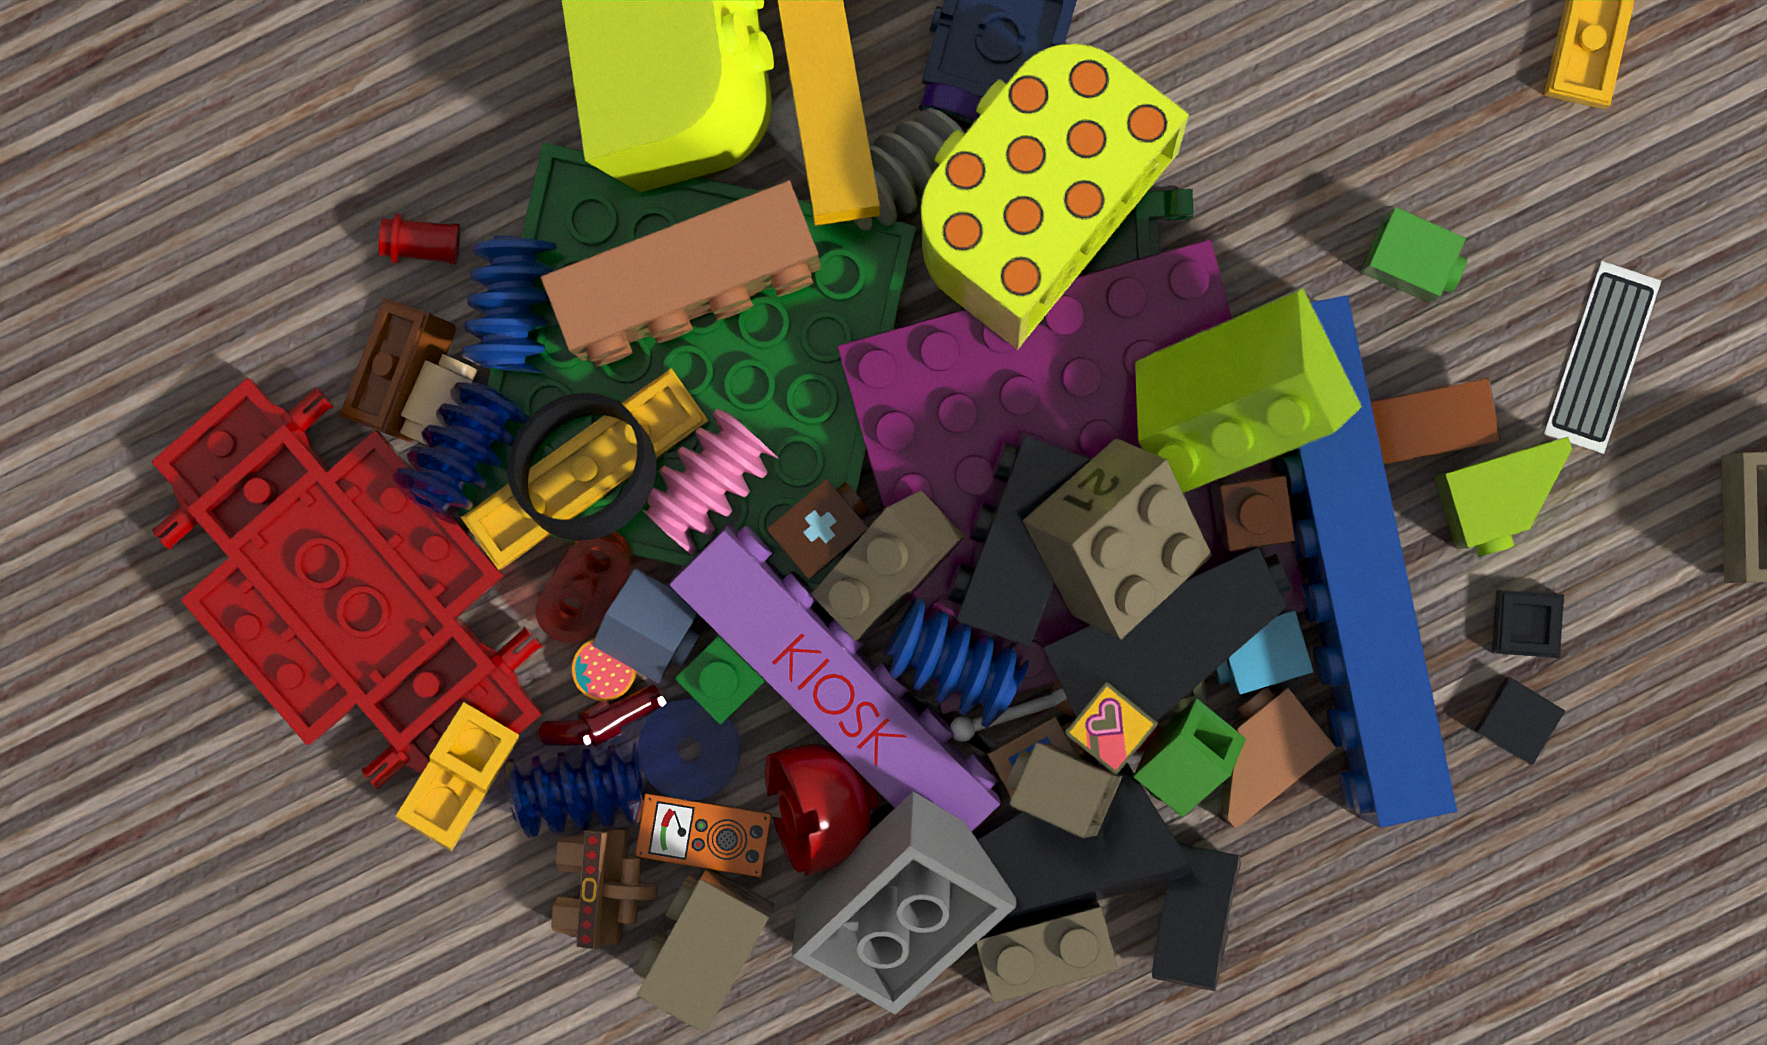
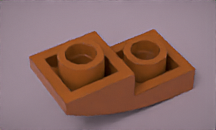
M1489 377L1370 400L1384 464L1456 451L1501 440Z

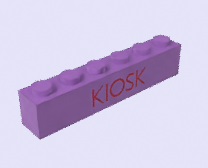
M729 521L675 574L669 585L894 808L914 791L963 820L972 832L1000 805V792L995 786L1000 778L995 770L976 752H972L966 757L950 741L955 734L951 731L948 723L930 707L921 712L904 695L909 690V687L901 676L896 679L890 676L891 667L887 663L882 662L876 667L859 651L864 645L863 640L859 638L855 641L835 619L830 622L813 605L817 601L811 595L813 589L793 571L785 577L767 559L773 552L755 531L748 526H744L739 531Z

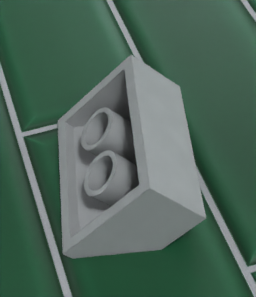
M913 791L860 841L850 856L839 866L828 871L797 901L792 957L896 1015L1016 907V897L967 824Z

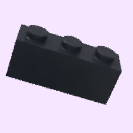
M1019 431L1015 444L1007 441L1004 442L992 473V478L1001 481L993 504L981 503L970 531L969 539L978 542L969 566L959 563L948 590L947 600L955 602L953 614L956 621L1017 643L1031 646L1053 588L1054 580L1023 520L1090 462L1093 457L1023 431Z

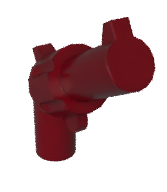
M650 684L611 704L603 700L579 712L578 720L545 721L540 726L539 737L546 746H587L592 744L594 747H597L621 735L622 726L663 707L666 702L656 686Z

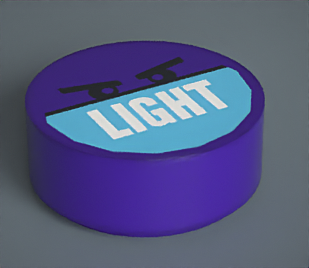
M932 82L925 87L919 109L923 111L931 108L941 111L952 118L960 127L970 129L981 116L976 109L982 98L953 85Z

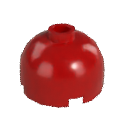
M810 744L792 747L767 755L765 762L767 797L778 794L782 818H772L783 850L792 867L798 873L805 871L804 876H809L839 866L852 854L860 841L869 833L871 827L870 811L878 808L876 789L834 747Z

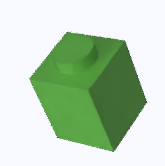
M1395 207L1385 214L1360 273L1430 303L1441 297L1443 290L1452 293L1458 285L1468 260L1459 255L1466 238Z
M1196 698L1149 741L1133 777L1145 786L1153 797L1163 801L1183 818L1231 776L1246 738Z

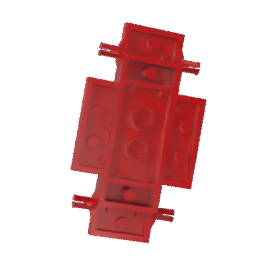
M246 378L151 461L172 485L177 502L180 504V507L157 527L152 529L154 535L157 538H162L160 542L171 550L173 545L198 525L205 529L229 557L181 599V602L307 746L316 742L358 705L385 736L387 743L390 745L366 767L361 769L367 779L372 777L384 765L388 764L383 771L370 781L378 790L406 765L421 774L423 773L430 761L429 756L463 702L520 735L544 712L523 690L518 675L514 670L539 648L541 649L543 647L542 643L538 638H533L516 653V650L534 635L524 626L516 636L497 651L484 644L462 618H457L505 576L503 572L496 568L489 556L379 431L374 430L337 464L330 468L313 449L309 435L305 431L329 409L334 407L329 399L324 398L326 395L318 387H314L313 391L288 411L274 404L253 379Z

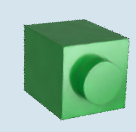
M720 635L675 678L720 725L766 681Z

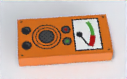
M647 792L645 793L635 857L761 878L772 813Z

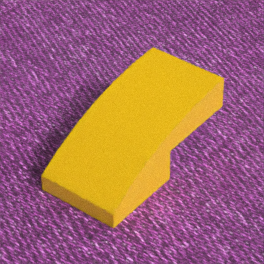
M463 702L429 756L430 761L397 812L396 820L452 852L499 774L519 735Z

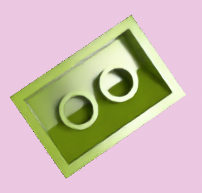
M1303 288L1146 355L1135 362L1138 441L1143 450L1167 459L1182 493L1333 434L1362 407Z

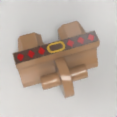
M604 828L587 830L584 832V835L562 837L557 841L556 865L558 870L580 873L581 888L580 897L564 895L556 898L552 908L551 928L553 931L577 938L576 947L597 949L599 945L621 944L623 923H637L638 900L657 899L658 886L640 882L641 859L627 858L629 829Z

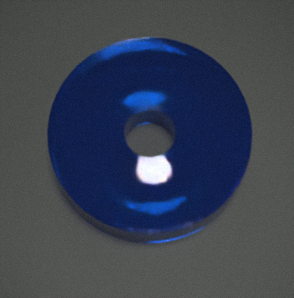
M682 698L660 707L647 720L641 731L638 743L639 762L648 781L664 795L683 801L700 800L717 793L731 780L740 762L741 739L738 729L730 716L720 725L694 698ZM693 737L700 742L702 752L697 760L687 761L680 756L678 745L683 738Z

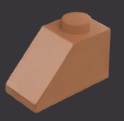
M1267 686L1257 689L1236 707L1241 717L1230 726L1245 737L1246 740L1231 776L1224 781L1220 813L1225 821L1235 829L1337 749L1287 687L1279 686L1273 692Z

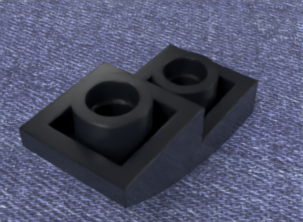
M1178 843L1190 862L1192 872L1181 879L1170 881L1167 884L1156 942L1152 978L1215 992L1229 934L1227 922L1241 861L1239 855Z

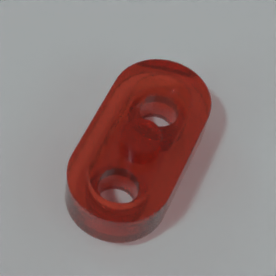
M614 531L603 537L591 540H572L545 585L536 605L537 622L548 636L560 642L576 643L587 639L594 633L625 583L632 565L633 556L631 548L619 533ZM598 550L604 552L610 557V560H599L593 556L591 551ZM573 598L575 601L579 602L582 607H570L564 602L563 599Z

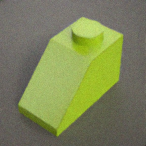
M1569 437L1545 442L1433 476L1455 548L1461 549L1474 546L1477 557L1514 547L1512 535L1531 528L1571 453L1572 446Z

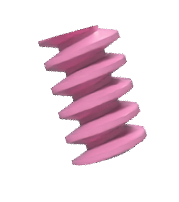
M718 408L712 413V416L720 429V433L715 434L699 427L694 434L703 451L697 453L681 447L677 454L685 470L682 473L663 466L659 472L668 489L663 492L653 487L647 499L650 508L647 511L643 510L664 532L691 555L698 548L689 531L693 529L708 536L715 531L707 511L711 510L727 517L733 510L724 493L729 491L745 498L750 493V490L742 476L743 472L745 471L764 478L768 472L759 455L763 452L779 459L734 416Z

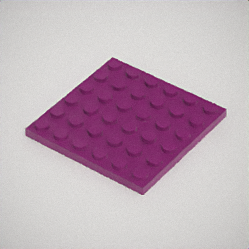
M1211 239L1201 240L1079 275L1018 350L965 308L837 345L884 510L921 490L965 535V538L910 598V603L916 597L925 602L923 622L934 612L941 610L948 614L946 634L957 624L961 623L956 621L953 614L955 602L947 600V594L959 563L968 566L971 563L978 542L969 539L970 531L981 503L993 504L1001 481L992 478V473L1005 441L1015 444L1019 431H1023L1093 458L1116 438L1142 449L1138 441L1135 362L1146 355L1232 319ZM1267 459L1227 476L1272 470L1271 461ZM1210 483L1183 493L1212 555L1188 579L1256 548L1229 551L1218 543ZM1292 541L1258 546L1264 558L1276 553L1292 586L1291 590L1281 594L1287 606L1282 612L1288 610H1295L1296 613L1304 611L1305 606L1301 590L1303 580L1298 561L1295 559ZM1054 582L1030 647L970 626L969 646L985 634L993 639L992 658L1000 650L1009 647L1016 651L1015 669L1030 659L1026 675L1016 692L1019 693L1054 683L1057 675L1043 647L1090 624L1071 615ZM933 678L932 680L937 694L939 681ZM955 691L942 704L939 703L942 714L959 710L960 692Z

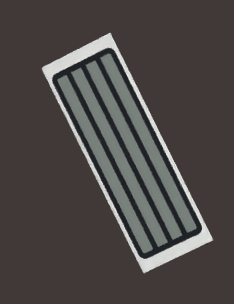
M1601 261L1544 434L1558 439L1569 437L1570 443L1602 454L1605 453L1661 280Z

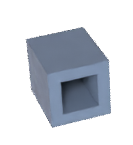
M635 568L606 612L592 646L659 684L671 663L683 668L698 643L701 634L692 630L698 613L675 590Z

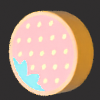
M595 639L586 642L576 652L572 662V677L577 688L587 697L597 701H609L624 695L635 682L637 671L592 646Z

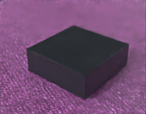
M1496 590L1492 653L1560 658L1564 595Z
M1506 677L1474 732L1525 763L1533 765L1565 713V710L1516 680Z

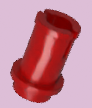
M395 213L394 219L382 218L379 231V256L391 257L393 264H399L401 258L449 262V264L456 265L460 248V224L453 223L452 225L404 220L403 213Z

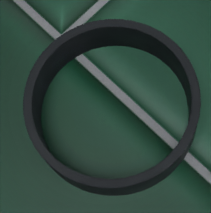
M571 394L547 403L537 410L521 427L509 453L508 481L517 503L542 529L563 539L591 540L618 530L640 511L647 501L655 481L656 454L647 432L621 403L600 394ZM590 415L611 416L629 424L634 431L637 443L636 465L627 486L612 503L592 515L578 519H556L545 516L535 510L528 490L529 469L538 448L552 432L571 420Z

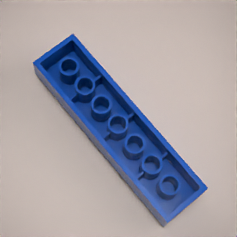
M1348 295L1311 302V305L1362 407L1335 433L1282 453L1281 459L1274 460V470L1286 476L1288 496H1291L1296 520L1292 521L1295 539L1292 543L1295 559L1304 558L1309 583L1301 585L1305 606L1304 613L1307 621H1317L1322 646L1313 648L1317 675L1321 685L1330 684L1335 704L1334 709L1326 711L1330 737L1335 747L1343 746L1348 771L1340 773V785L1344 802L1348 810L1356 809L1358 818L1382 828L1457 812L1350 302Z

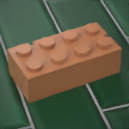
M789 180L541 276L569 351L582 361L589 359L590 361H595L596 366H603L632 354L630 343L651 335L652 338L655 337L657 343H662L692 331L693 328L690 320L704 314L713 312L717 320L741 313L753 307L750 297L762 290L774 288L779 297L803 289L813 283L811 273L820 270L821 264L817 249Z

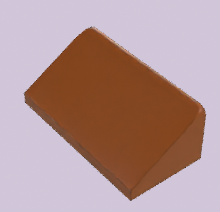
M383 298L339 416L407 442H412L414 439L400 433L406 420L405 417L400 415L425 360L438 365L442 354L447 355L456 326L427 312Z

